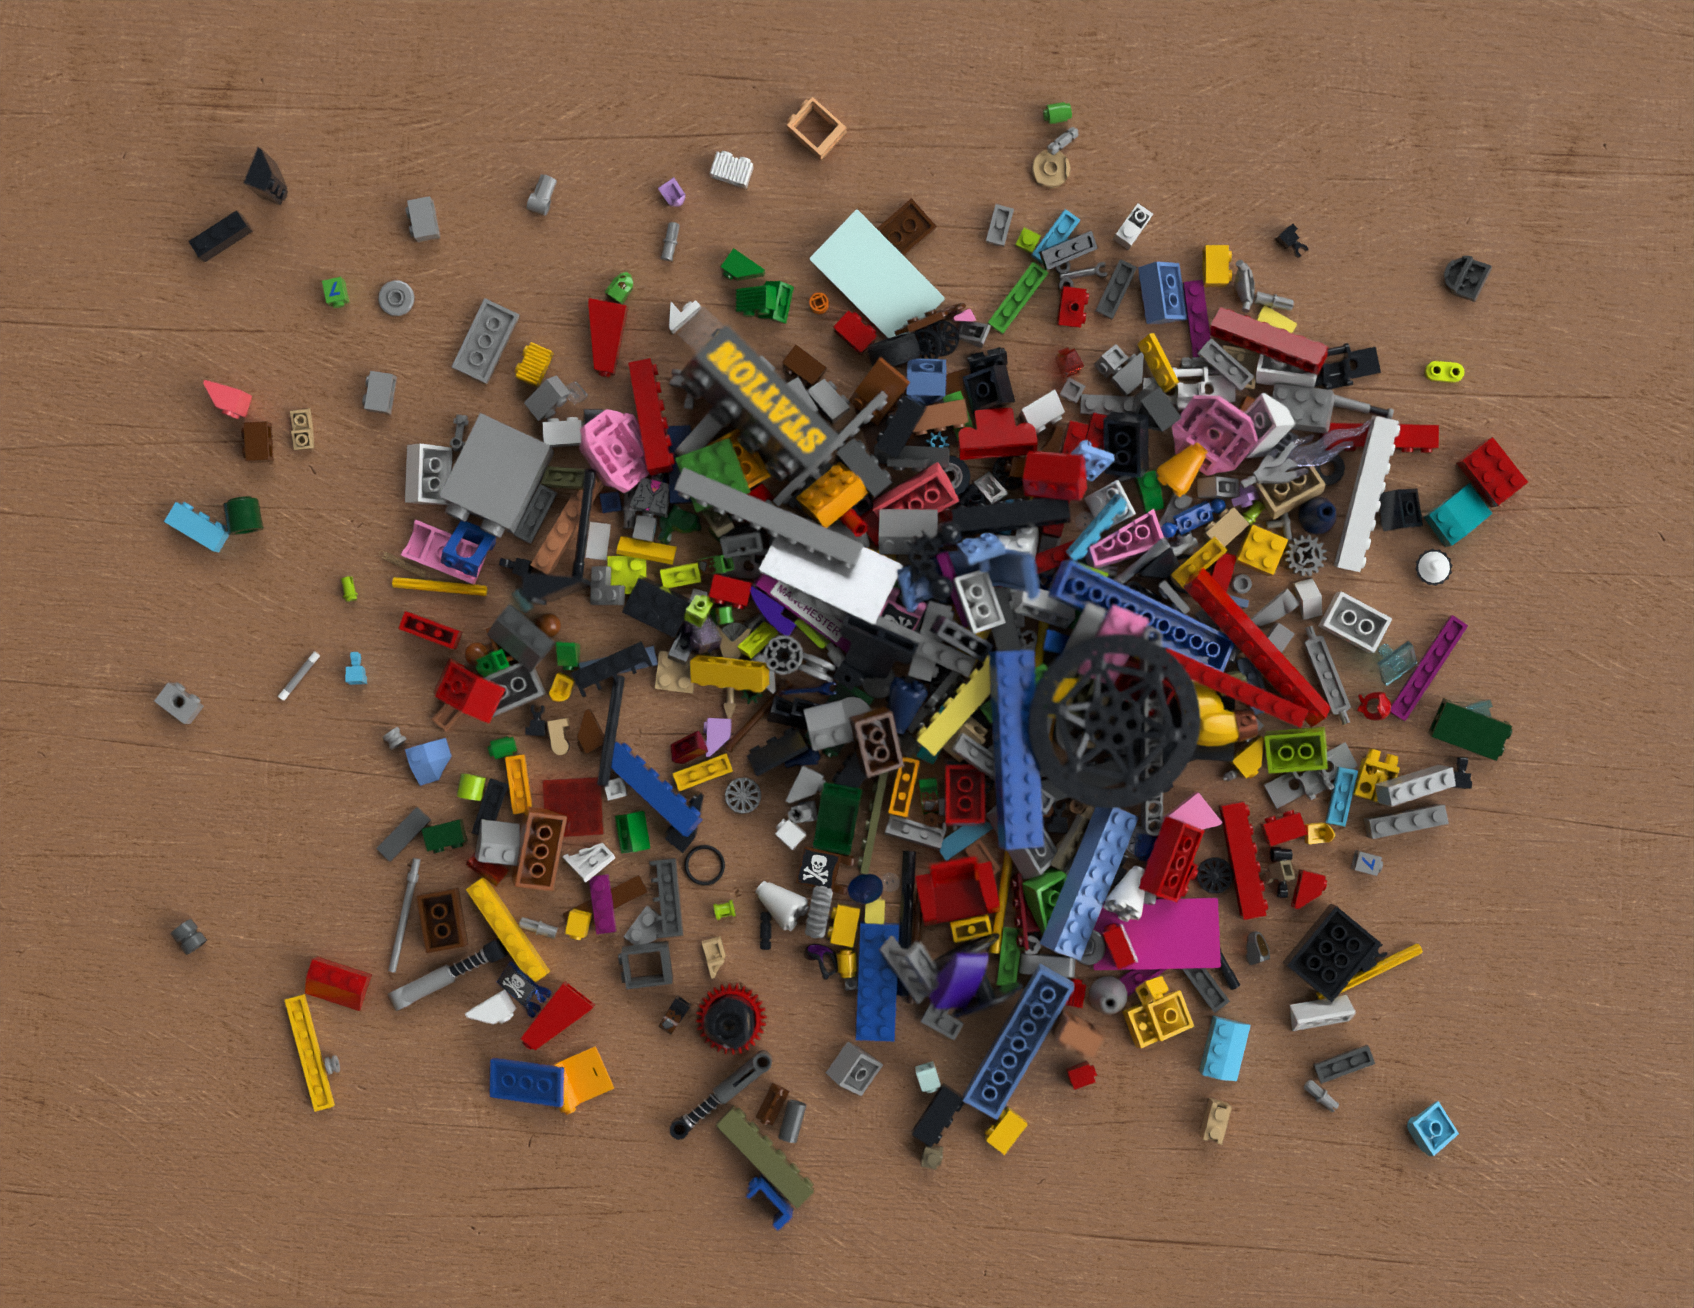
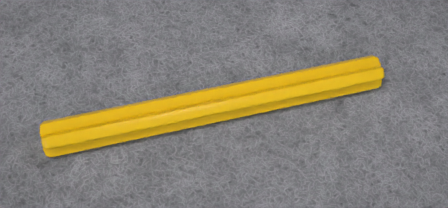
M1414 944L1377 962L1376 966L1365 973L1362 971L1357 972L1340 993L1422 954L1421 946ZM1319 992L1316 993L1319 1000L1326 999Z

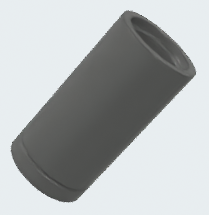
M788 1100L778 1136L780 1140L797 1143L807 1106L805 1103L797 1100Z

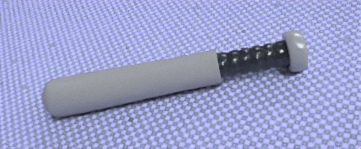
M1335 395V407L1366 414L1372 413L1392 419L1394 410L1391 408L1388 410L1381 409L1368 403Z

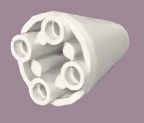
M1133 866L1108 895L1103 906L1104 909L1116 913L1118 918L1125 922H1128L1129 919L1139 920L1142 915L1145 891L1139 889V885L1145 869Z
M763 881L755 892L783 930L788 929L792 931L797 925L796 920L799 916H804L809 910V906H807L808 899L773 883Z

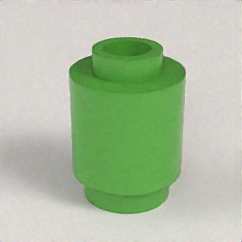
M1060 102L1046 105V109H1043L1044 120L1048 121L1049 124L1068 121V119L1072 118L1070 103Z

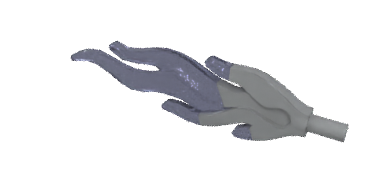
M1371 420L1366 421L1362 426L1355 429L1332 430L1317 442L1307 446L1299 447L1312 441L1314 435L1298 438L1287 445L1275 460L1274 458L1278 454V450H1273L1264 458L1259 468L1253 473V476L1240 481L1242 488L1256 482L1258 484H1283L1308 474V469H1297L1292 472L1286 471L1297 467L1317 466L1330 461L1344 448L1352 447L1354 443L1352 441L1342 442L1331 450H1324L1338 440L1360 435L1368 428Z

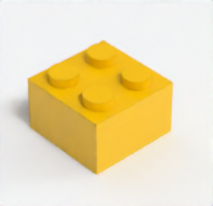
M1251 525L1248 527L1237 552L1236 563L1264 575L1272 576L1288 539L1256 525Z

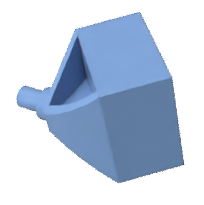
M913 359L908 361L907 380L910 381V384L907 387V395L924 406L933 404L945 397L946 359Z

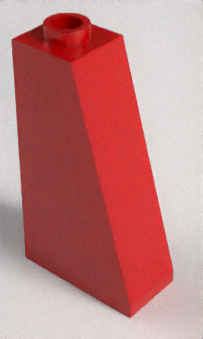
M589 298L588 307L594 370L598 372L599 376L609 378L610 375L615 376L628 307L622 304Z
M565 981L520 1038L523 1041L522 1044L530 1050L533 1048L536 1051L591 1011L596 1004Z

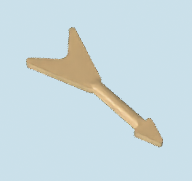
M715 627L723 658L740 659L742 653L737 646L750 635L751 629H747L733 642L719 627ZM727 687L726 703L723 704L728 719L732 718L737 705L734 703V689L731 687Z

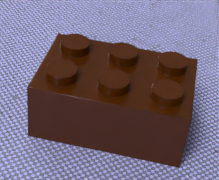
M882 707L849 717L860 771L866 777L875 776L904 766L892 711Z
M459 887L423 893L416 896L426 953L468 945Z

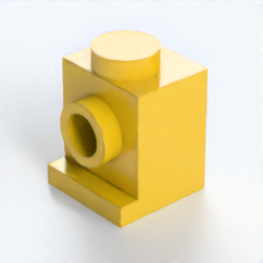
M1162 976L1145 981L1135 988L1143 1006L1152 1001L1155 1002L1162 999V994L1167 993L1169 990Z

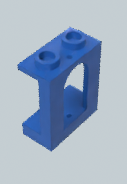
M460 521L442 551L441 563L476 578L478 568L485 556L495 546L496 537L481 530L475 524ZM461 539L479 545L473 556L464 558L456 553V547Z

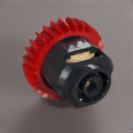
M728 983L727 988L721 984V990L714 987V994L710 991L707 992L709 999L706 997L702 998L705 1005H698L702 1011L696 1012V1015L701 1016V1018L696 1019V1023H701L697 1030H703L700 1037H707L704 1041L705 1044L709 1041L712 1042L711 1049L716 1045L718 1046L717 1052L723 1048L724 1054H727L729 1049L732 1055H734L735 1049H738L741 1054L742 1047L748 1051L749 1043L752 1046L756 1045L754 1038L756 1040L761 1039L758 1033L764 1034V1030L760 1027L766 1026V1022L762 1021V1019H766L767 1015L761 1014V1012L765 1011L766 1008L759 1007L763 1001H756L758 994L752 996L753 989H750L748 992L745 991L746 985L739 989L738 983H736L734 988H732L731 983Z

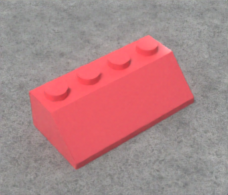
M937 462L873 500V511L878 518L880 509H936L940 513L958 502L959 499L947 474Z

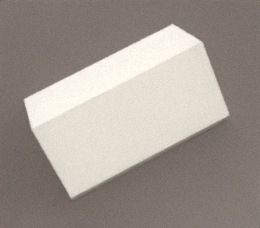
M975 571L953 579L973 634L1006 623L988 571Z
M1347 995L1337 996L1333 1002H1330L1328 999H1320L1290 1005L1292 1031L1348 1022L1356 1014Z

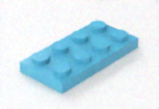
M1116 493L1066 550V553L1074 561L1077 559L1081 560L1088 552L1086 550L1090 544L1094 545L1101 537L1099 534L1102 530H1107L1114 521L1112 519L1116 514L1120 515L1126 509L1125 504L1127 501Z

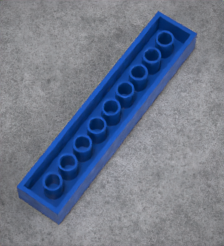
M1072 560L1061 562L1047 596L1081 613L1087 602L1106 609L1102 623L1112 605L1145 617L1149 621L1147 625L1153 626L1160 631L1163 649L1166 647L1221 672H1224L1234 647L1233 641L1226 634ZM1154 631L1148 633L1147 640H1151L1154 637Z
M1034 650L989 652L999 848L1007 850L1044 847L1040 766L1031 748L1028 729L1030 704L1036 689Z

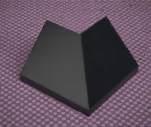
M1169 547L1137 572L1134 577L1165 579L1180 566V563Z

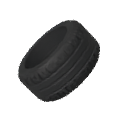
M913 333L901 334L876 342L867 349L872 367L880 357L889 365L895 366L913 360L920 355L919 345Z

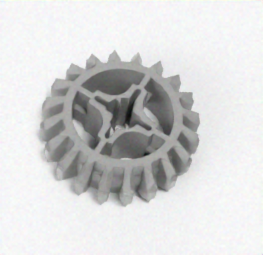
M816 886L813 890L805 930L806 935L811 936V938L824 937L833 894L832 889Z

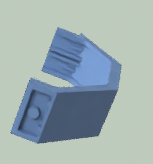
M1006 549V554L989 558L992 569L988 571L993 586H1003L1025 591L1028 594L1029 600L1037 599L1040 590L1033 555ZM959 551L948 552L957 577L979 571L978 562L969 564ZM937 556L928 558V560H932L936 564L934 569L938 575H943ZM911 565L897 570L903 605L906 606L907 612H915L921 602L933 598L928 587L930 582L925 576L915 583L912 582Z

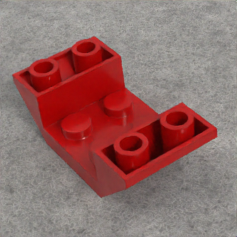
M449 658L433 691L434 696L462 713L490 723L506 688L474 674L464 668L465 665Z

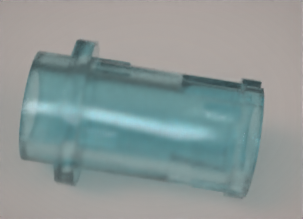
M519 588L511 595L521 607L520 611L527 613L534 606L533 603L526 601L527 598L521 597L522 588Z

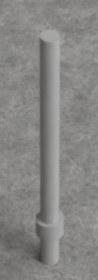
M413 858L411 870L408 872L406 879L408 884L388 971L396 972L415 883H418L419 879L418 870L421 859Z

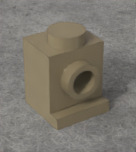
M924 1143L920 1161L921 1166L936 1170L937 1166L942 1163L943 1147L937 1145L930 1147Z

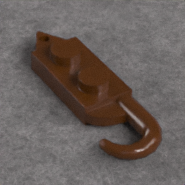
M958 303L939 311H935V309L929 310L924 313L925 316L918 319V316L908 319L907 324L894 331L897 336L905 332H913L942 320L947 315L964 309L966 304Z

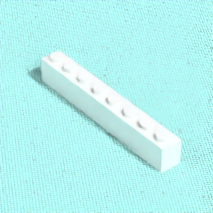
M1372 416L1334 563L1336 567L1360 572L1361 568L1365 567L1366 557L1364 555L1371 544L1369 536L1370 532L1375 528V513L1380 509L1381 502L1379 497L1380 493L1383 494L1385 489V482L1383 481L1385 474L1388 475L1390 470V463L1388 462L1390 456L1395 451L1393 442L1400 431L1399 421L1378 416Z

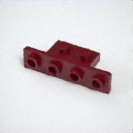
M1016 873L1010 880V886L1014 892L1012 906L1016 911L1014 925L1018 931L1016 945L1020 952H1026L1029 950L1027 933L1041 931L1025 900L1021 873Z

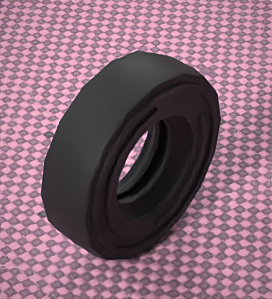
M1321 452L1311 462L1324 481L1325 486L1336 484L1344 475V461L1334 452ZM1325 461H1329L1334 465V472L1330 476H1325L1320 470L1321 464Z

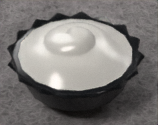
M1432 548L1429 551L1425 550L1423 554L1419 555L1415 569L1417 576L1422 582L1437 586L1449 579V575L1452 574L1451 568L1453 565L1451 564V558L1445 552Z

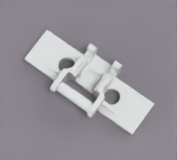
M1207 366L1199 369H1177V367H1172L1177 379L1178 377L1202 376L1201 382L1197 384L1178 383L1174 387L1175 394L1173 396L1166 395L1172 404H1176V410H1184L1194 395L1220 396L1227 402H1236L1235 387L1222 375L1208 376ZM1143 378V389L1153 382L1157 384L1155 378ZM1206 384L1213 387V393L1210 395L1205 394L1204 386Z

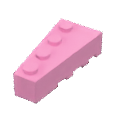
M1154 509L1089 547L1085 555L1087 565L1097 569L1135 558L1148 552L1161 538H1164Z

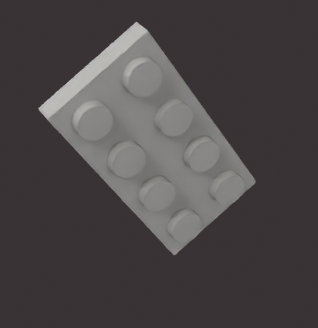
M484 298L452 368L488 384L520 315Z

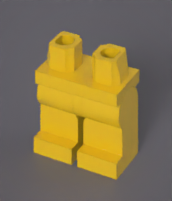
M1369 749L1366 758L1361 760L1353 795L1378 803L1375 784L1397 778L1400 770L1397 767L1398 756L1386 754L1383 763L1378 761L1381 751Z

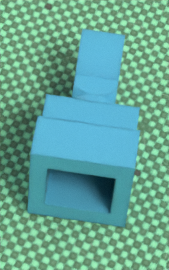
M351 652L352 667H346L345 682L349 685L367 684L365 668L360 666L361 653Z

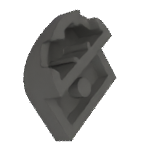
M1462 256V258L1455 261L1452 260L1447 265L1444 273L1446 285L1454 295L1476 302L1492 266L1473 260L1472 256Z

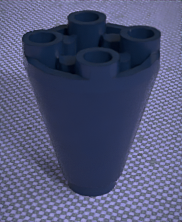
M1314 497L1300 505L1298 520L1307 533L1315 535L1324 534L1335 525L1337 518L1336 509L1327 498Z
M894 677L890 683L889 710L892 711L896 733H905V730L909 728L927 697L928 691L923 688V684L920 682L912 681V683H908L902 678Z

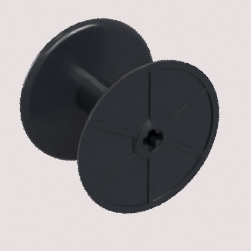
M993 933L977 938L942 954L933 960L935 967L946 966L956 954H977V952L995 943L1000 938V934ZM985 969V978H982L974 995L975 997L972 998L966 1008H956L952 1012V1017H964L991 1007L1018 992L1023 985L1019 982H1014L992 989L986 975L987 969Z

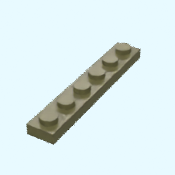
M888 771L879 774L878 782L874 781L872 792L876 793L875 799L870 800L868 810L872 812L871 819H867L865 825L868 835L867 838H863L861 849H864V855L859 857L857 868H861L860 873L868 875Z

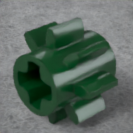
M747 689L740 690L741 692H744V695L741 697V699H748V705L750 704L751 700H754V702L757 704L758 701L756 698L758 696L763 697L762 694L757 693L756 696L748 698L749 694L746 693Z

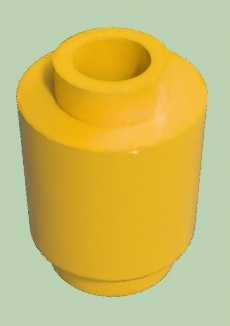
M851 948L841 949L840 953H837L840 977L850 978L856 976V952L852 951Z

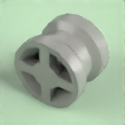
M672 369L673 377L669 385L683 388L681 383L684 378L680 375L682 370Z
M399 727L392 729L382 737L384 741L389 743L390 750L397 748L407 740L405 736L401 735Z
M1028 934L1029 950L1024 953L1034 955L1040 949V941L1034 935Z

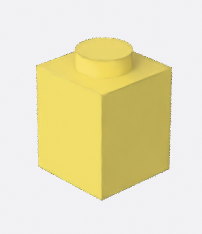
M870 895V898L865 900V923L884 924L885 899H881L879 895Z

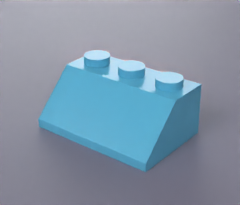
M1213 1015L1199 1072L1204 1076L1220 1080L1237 1081L1251 1025Z

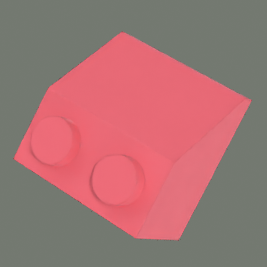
M204 380L205 388L215 406L222 410V414L235 419H239V416L246 418L252 398L250 394L239 389Z

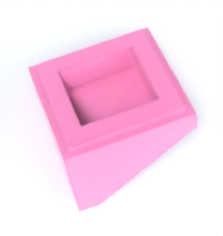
M967 309L952 318L953 322H973L976 320L971 309Z

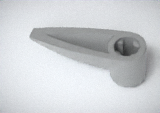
M1286 588L1256 613L1251 620L1256 626L1269 624L1293 611L1300 602Z

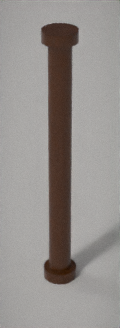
M786 678L778 690L727 744L722 745L727 751L732 753L735 745L771 708L775 695L781 697L786 690L794 687Z

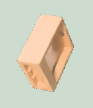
M812 97L809 101L805 100L801 104V110L796 115L792 114L787 120V130L816 157L822 160L846 134V127ZM812 109L835 128L818 148L796 129Z

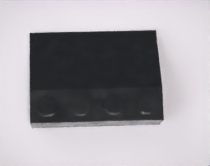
M523 573L521 597L527 598L526 601L530 603L547 605V602L556 601L590 587L591 581L582 577Z
M1330 904L1282 963L1326 999L1333 1002L1381 942L1339 907Z

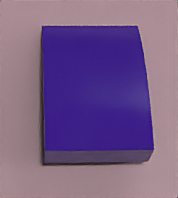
M751 586L750 591L753 599L765 618L780 633L790 637L797 626L782 616L785 608Z
M956 954L936 977L939 985L929 995L935 1009L966 1008L983 978L988 959L987 954Z

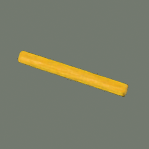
M394 577L392 580V587L479 596L487 595V586L399 577Z

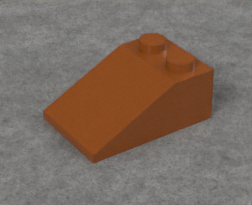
M880 357L857 387L849 402L861 412L883 390L888 395L885 399L887 403L880 410L876 408L871 413L873 417L870 419V421L878 426L888 413L891 412L910 384V381Z

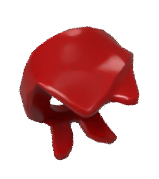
M1373 692L1365 698L1361 694L1358 695L1361 705L1357 711L1362 712L1366 719L1379 721L1385 719L1390 714L1391 702L1384 692ZM1372 699H1378L1379 701L1376 713H1370L1367 710V704Z

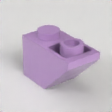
M708 718L707 722H704V733H707V741L704 742L708 748L706 757L712 756L731 738L732 719Z

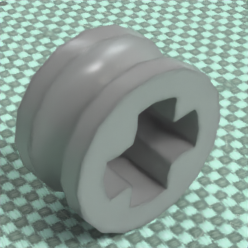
M336 1055L332 1056V1058H325V1067L329 1075L333 1074V1071L336 1073L340 1072V1063Z

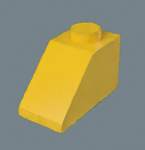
M1257 736L1236 753L1234 760L1230 762L1242 778L1247 779L1249 777L1251 779L1259 773L1258 769L1262 765L1264 745L1262 736Z

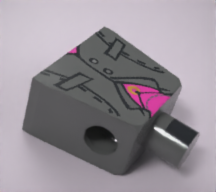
M665 473L652 475L651 479L642 478L630 503L631 509L667 518L670 486L667 483H663Z

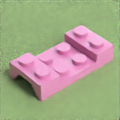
M415 520L413 533L401 556L475 585L485 558L478 568L476 578L445 566L441 563L442 551L452 534ZM461 539L456 547V553L464 558L471 557L479 545Z

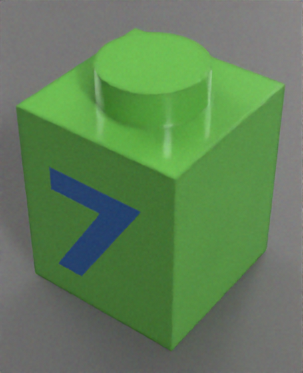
M337 277L322 281L326 303L329 306L341 308L345 306L344 304L350 303L346 283L343 278Z

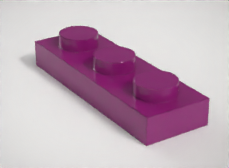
M609 874L593 876L589 880L596 934L616 932Z

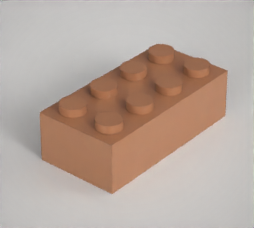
M1064 1009L1061 1010L1051 1027L1053 1036H1055L1060 1046L1068 1050L1072 1047L1077 1051L1078 1055L1087 1059L1089 1056L1095 1057L1104 1038L1096 1025Z

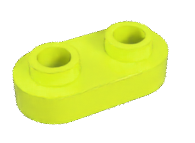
M1433 361L1425 367L1424 374L1430 381L1455 383L1463 378L1464 368L1459 363ZM1434 367L1438 368V374L1433 372ZM1453 369H1456V370H1457V372H1458L1457 375H1454V374L1452 373V370H1453Z

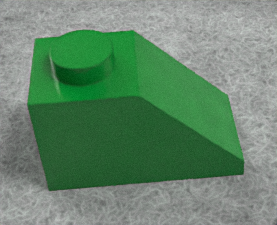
M734 248L720 266L721 271H723L722 275L729 280L742 281L764 277L766 274L765 269Z
M1155 470L1145 473L1141 478L1135 477L1134 481L1145 514L1153 509L1154 511L1164 509L1161 487Z
M556 642L558 666H563V670H574V667H579L581 644Z

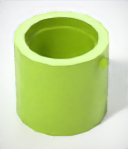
M461 773L457 797L482 801L486 778Z

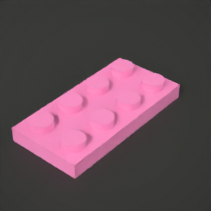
M1112 605L1095 637L1109 634L1141 637L1149 621L1145 617ZM1119 653L1105 654L1104 659L1105 663L1124 667L1130 655ZM1090 660L1080 664L1077 670L1078 673L1084 675L1090 669ZM1107 670L1112 682L1115 683L1120 672ZM1101 675V681H1100V682H1103V683L1106 684L1104 678H1103L1102 675Z

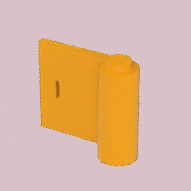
M596 1046L551 1065L564 1067V1105L558 1107L560 1113L564 1112L565 1115L576 1111L575 1107L580 1103L614 1089Z

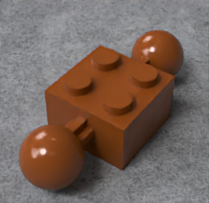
M552 613L541 615L535 624L549 637L556 636L561 628L559 618ZM489 637L491 643L487 645L480 642L470 644L466 648L465 658L470 665L476 667L478 664L477 659L503 648ZM503 649L508 663L516 660Z

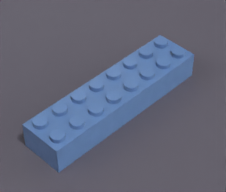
M1095 807L1040 941L1041 945L1058 953L1081 960L1139 817L1119 808Z
M1039 963L964 1091V1102L994 1119H998L1074 990V983L1071 980Z

